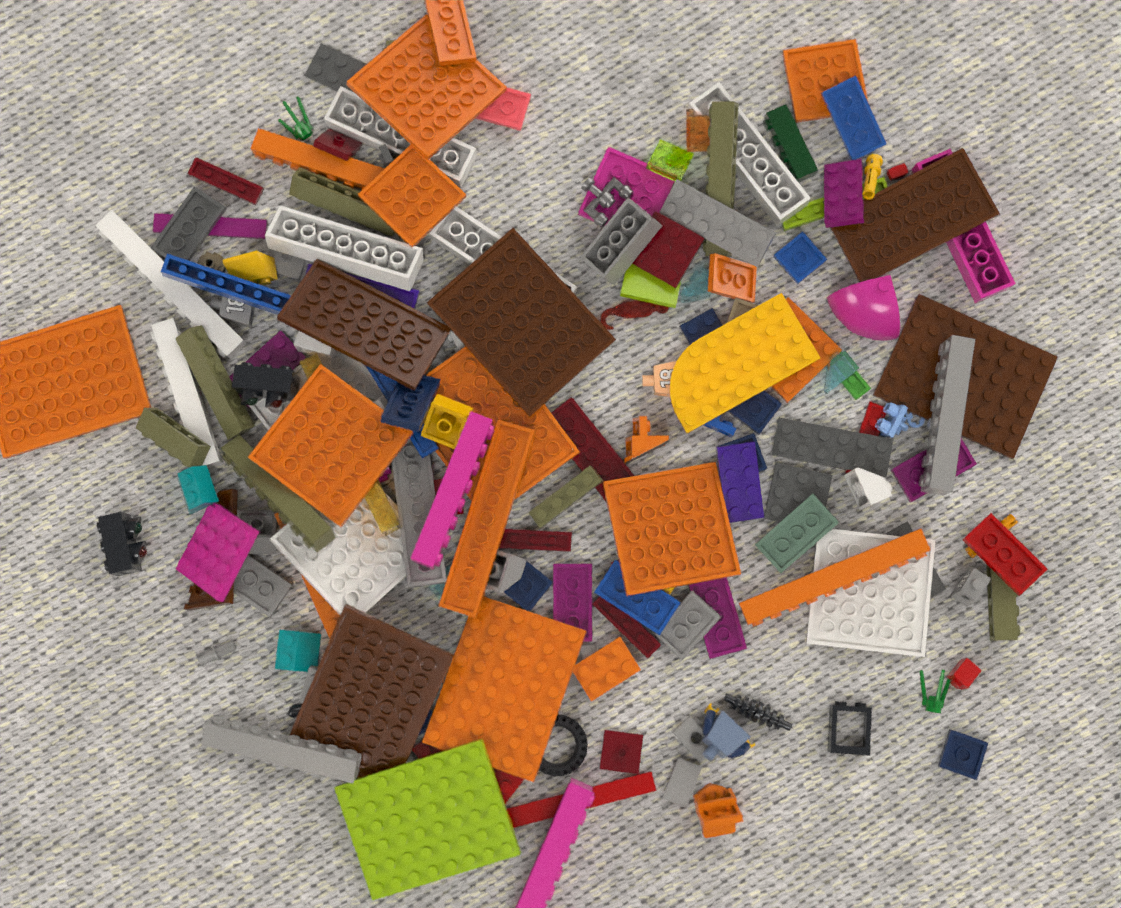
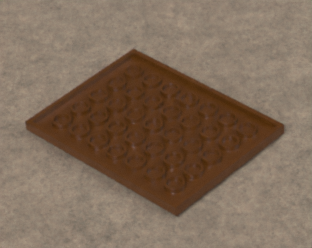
M514 228L508 231L427 302V305L529 417L616 341L613 335Z
M918 294L873 396L887 403L905 405L908 407L907 412L928 421L929 418H932L930 404L935 397L933 385L938 377L935 370L937 363H940L941 355H938L940 344L952 335L975 339L961 436L1009 459H1014L1058 357Z
M346 604L343 607L289 735H296L304 740H316L324 745L332 744L344 750L352 749L362 754L358 778L405 764L454 654Z

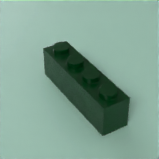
M787 104L766 112L763 124L767 131L770 130L772 144L774 147H778L780 151L779 158L783 164H786L788 170L798 183L815 176L818 168Z

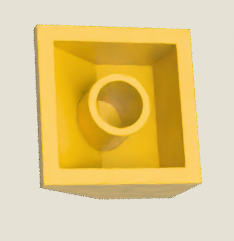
M257 250L222 260L229 275L262 286L269 285L271 281L278 280L275 259Z
M437 394L431 403L421 436L455 449L469 413L473 411V408Z

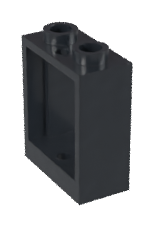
M835 701V705H830L827 752L870 756L872 708L866 707V703L855 702L854 706H847V702ZM837 711L864 712L863 746L836 745Z

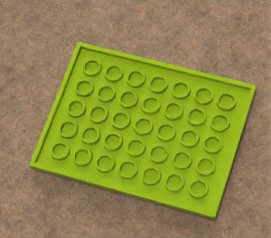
M483 739L358 778L353 783L346 782L334 787L372 901L521 854Z

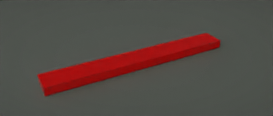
M652 771L592 786L595 797L591 807L587 806L586 809L656 791ZM563 794L506 808L512 827L515 828L554 818Z

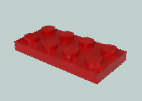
M992 513L962 539L1018 596L1022 595L1048 570Z

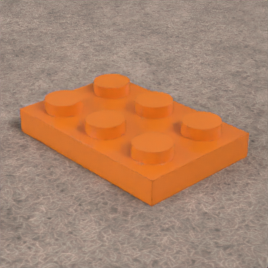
M716 253L710 254L708 292L731 299L738 298L755 303L757 267Z
M618 637L577 663L573 673L592 702L641 669L621 637Z

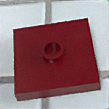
M328 128L314 140L313 146L348 161L361 149L363 143Z
M604 730L600 769L639 775L644 735Z

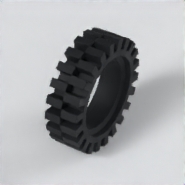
M558 714L554 727H563L570 731L575 738L576 746L572 757L564 763L555 764L550 763L544 758L542 759L539 771L553 777H561L577 770L585 759L588 747L587 737L581 725L573 718Z

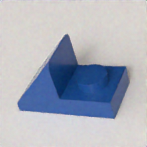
M721 415L703 425L731 438L737 429L729 421H719Z

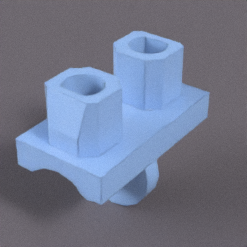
M893 403L885 404L883 412L889 416L887 420L880 418L875 424V427L880 431L879 435L881 437L893 438L895 434L899 435L901 430H908L909 427L905 424L907 418L904 417L908 407Z

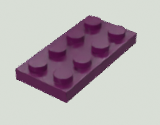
M862 159L824 164V223L826 228L864 223Z
M280 330L246 362L258 367L261 364H268L272 368L288 366L291 367V370H294L307 358L295 348L294 344ZM234 372L229 376L231 381H233Z
M962 438L955 477L977 465ZM927 449L891 469L892 474L910 503L927 494L921 492V486H919L920 476L924 472L922 459L926 456Z
M553 564V620L586 630L587 633L583 642H592V564Z
M727 578L688 585L690 592L694 591L721 616L719 621L703 637L709 659L747 649Z

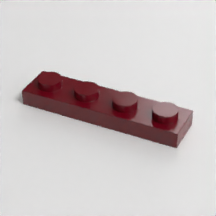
M195 157L187 173L197 180L255 206L264 191L263 187Z
M505 529L499 548L571 552L572 532Z
M600 596L592 604L647 659L661 646L638 621Z

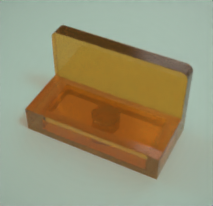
M686 109L687 152L707 151L710 139L708 137L710 118L709 115H694V109Z

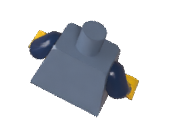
M710 703L704 710L705 717L702 729L704 737L702 741L708 747L702 753L707 760L712 761L716 755L722 759L726 757L733 759L745 755L748 750L756 745L755 743H749L748 739L751 736L724 711L718 713L719 708H716V710L712 709V703Z

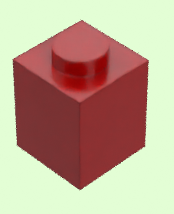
M963 658L951 670L947 678L953 687L963 690L969 688L982 670L970 659Z

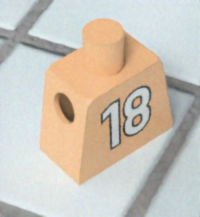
M677 361L655 365L653 367V375H642V387L654 386V395L670 397V379Z

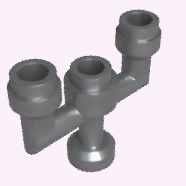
M591 177L581 187L584 192L590 191L597 197L584 209V212L593 218L594 223L601 228L607 223L608 218L604 213L598 212L595 208L600 204L603 208L609 209L614 204V196L610 194L613 189H616L619 196L625 200L633 193L628 185H623L615 177L604 187L603 191L594 185L595 181Z

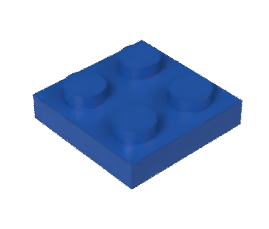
M803 231L773 256L797 285L827 261V258Z

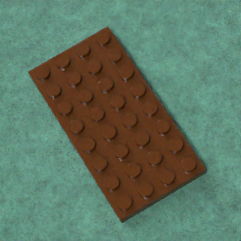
M961 148L875 193L873 199H864V223L830 227L860 283L879 278L999 216L1000 212L964 148Z
M319 259L315 260L277 316V320L414 391L451 333L447 325Z

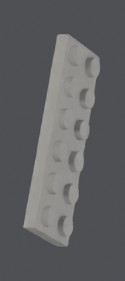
M678 179L659 212L756 267L759 266L776 235V232Z

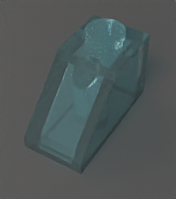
M843 351L841 354L836 352L829 358L830 362L826 367L824 386L826 395L859 369L846 351Z

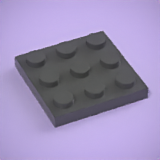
M776 462L764 519L781 522L812 493L826 506L833 475Z

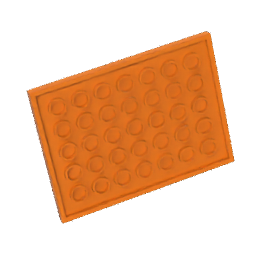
M121 305L0 342V449L4 459L139 418L144 408H152Z
M466 346L426 374V376L441 379L436 395L439 394L472 407V412L492 419V426L496 427L497 421L502 420L536 431L514 501L580 453L545 404L529 417ZM488 439L485 443L487 444L486 453L483 458L480 457L478 460V462H480L478 473L476 476L472 475L471 480L473 481V485L471 487L469 494H467L471 501L473 499L479 481V477L487 456V452L491 443V440ZM436 442L439 449L435 452L446 467H448L455 449Z
M483 597L477 618L468 616L422 743L445 751L483 739L492 768L535 782L587 631Z

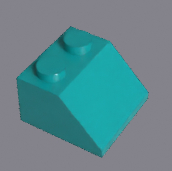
M207 465L189 467L177 473V479L189 515L219 502Z
M279 630L275 669L308 672L311 665L318 667L322 634Z

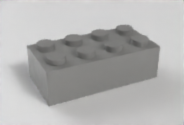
M627 198L580 258L603 279L615 285L662 225L637 203Z

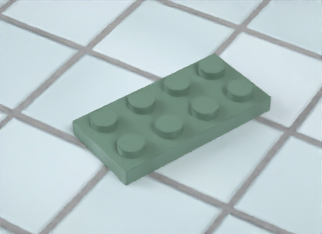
M812 493L762 537L755 546L782 573L839 524V521Z

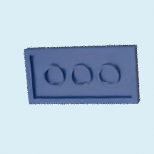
M856 76L821 93L851 160H857L887 144Z
M617 560L613 562L594 591L595 594L658 635L662 633L681 603L663 590L626 596L620 564Z

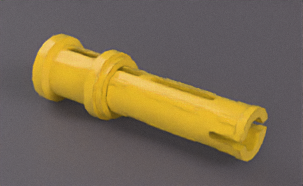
M871 154L866 158L864 169L866 179L862 195L868 200L874 198L877 177L881 174L883 159L878 154Z

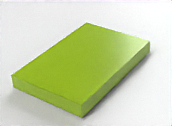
M631 264L625 271L620 296L676 308L681 282L676 289Z

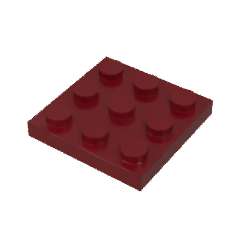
M655 211L652 217L662 227L632 264L677 289L705 238Z

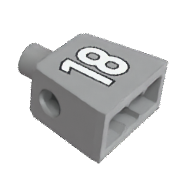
M223 296L222 299H211L210 307L214 310H220L219 316L223 320L252 328L255 307Z
M969 565L951 597L968 607L979 600L991 578Z

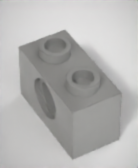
M688 716L672 733L701 762L705 758L702 753L708 747L702 741L704 735L701 727L703 724L696 717L692 719ZM694 732H699L701 735V740L698 743L691 741V735Z

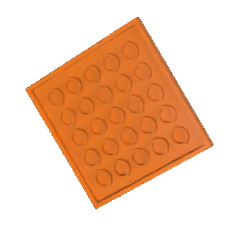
M427 14L347 81V86L427 160L507 90V87L477 59L476 62L439 66Z
M320 364L248 458L342 528L414 432L381 423L383 409Z
M716 462L603 482L626 596L741 575Z

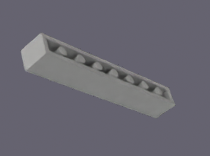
M220 716L211 717L205 723L201 744L210 748L353 783L358 777L362 754L352 749L344 750L332 744L324 745L316 740H304L296 735L288 736L276 730L268 731L260 726H248L240 721L224 720Z

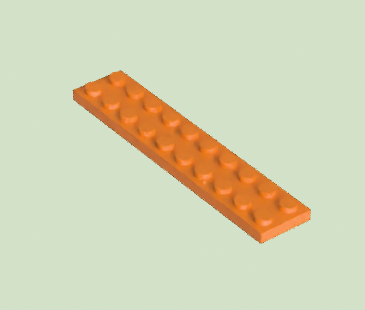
M502 420L497 421L441 596L440 607L477 618L536 433L535 430Z

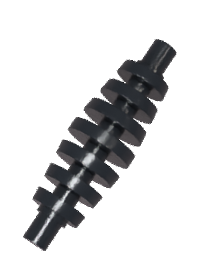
M727 693L725 694L723 700L732 705L731 709L736 710L738 707V713L741 715L745 710V717L747 719L753 714L752 722L756 723L760 717V725H764L768 721L766 727L771 728L775 724L774 729L776 730L783 728L790 731L792 724L785 721L784 715L780 714L776 717V710H773L770 714L771 707L768 705L763 711V702H759L757 707H755L757 700L752 699L750 704H748V697H744L742 701L740 700L742 695L737 694L733 697Z

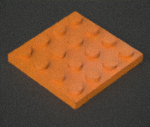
M856 39L783 50L782 55L795 123L831 118L821 93L853 76L857 77L868 101Z
M410 145L359 192L358 197L407 244L413 247L466 198V194L430 159L427 160Z
M789 297L786 301L819 354L820 359L771 387L787 403L842 351Z

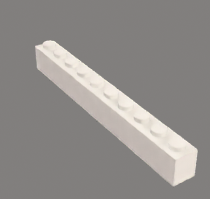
M113 210L95 225L100 230L98 234L105 241L109 239L113 243L111 247L118 254L122 252L126 256L124 260L131 267L135 264L139 268L137 273L144 280L148 277L152 281L150 286L157 293L161 290L165 294L163 299L168 304L172 305L174 303L178 307L176 311L184 319L188 317L191 320L189 324L192 327L203 326L211 343L218 347L216 351L223 358L227 356L231 359L247 344L187 284L163 277L161 269L164 261Z

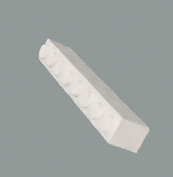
M170 318L151 325L153 329L151 337L154 342H157L159 349H156V352L164 364L162 371L164 376L169 379L168 389L170 394L174 395L176 401L173 405L175 411L180 413L181 416L179 424L211 446L203 465H207L210 468L223 463L196 378L175 340L181 334L178 322L174 318Z

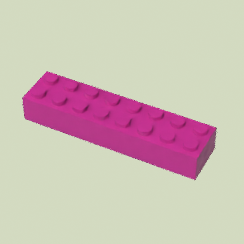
M951 148L917 162L911 170L912 173L952 154ZM986 222L946 243L975 304L1009 290L1016 284Z
M470 411L412 553V562L433 570L436 566H440L443 559L442 549H447L451 539L449 532L455 529L458 522L457 512H462L465 505L463 497L465 493L469 494L473 485L472 475L476 476L480 467L478 460L480 457L483 458L486 453V440H491L495 426H492V419Z
M572 777L570 778L515 908H546V901H551L555 891V885L553 884L555 881L559 882L563 872L561 865L563 862L567 863L571 854L570 844L574 845L579 835L578 825H583L587 816L585 809L587 806L591 807L595 793H593L592 786Z

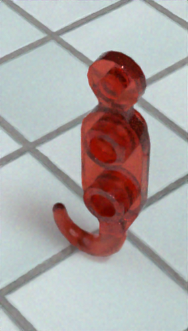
M639 300L626 301L613 308L604 310L600 316V322L606 329L613 330L614 327L606 323V318L609 315H615L624 319L649 317L653 312L665 314L669 307Z

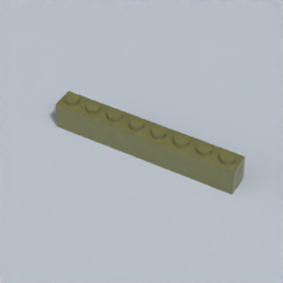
M735 101L712 102V107L709 108L711 126L708 127L710 145L707 147V155L710 159L706 168L709 182L706 184L705 191L706 195L734 209L739 104ZM707 239L704 241L703 251L705 256L716 253L732 257V253Z
M237 435L221 447L224 462L228 466H233V470L238 477L243 476L245 478L244 481L250 489L254 488L256 490L255 493L262 501L264 499L267 501V505L272 512L277 511L279 513L280 520L284 524L288 523L291 526V531L296 536L300 535L303 538L302 542L308 549L312 548L317 553L336 539L332 528L303 498L248 458L254 449L240 435Z

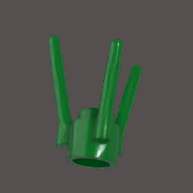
M297 96L296 99L305 123L298 120L286 101L282 103L296 123L294 126L295 131L282 119H278V122L292 133L296 140L304 141L312 136V129L314 128L309 122L300 97Z
M944 669L941 670L936 696L929 695V699H927L924 672L920 670L922 705L926 706L925 711L941 713L950 685V680L947 679L941 695L945 675Z

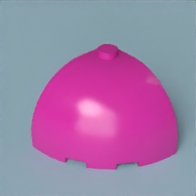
M891 275L847 286L827 297L828 304L835 317L851 332L878 341H889L898 338L900 315Z

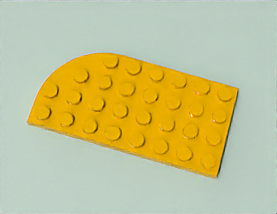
M780 293L699 338L680 355L671 374L670 400L674 413L686 434L820 359L819 354L783 294Z

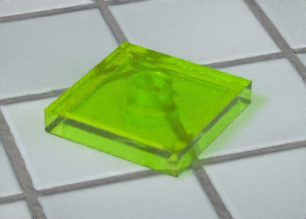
M660 139L646 169L675 182L677 179L682 181L694 153Z

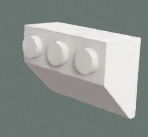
M855 468L844 475L859 510L892 496L891 484L884 477L861 468Z

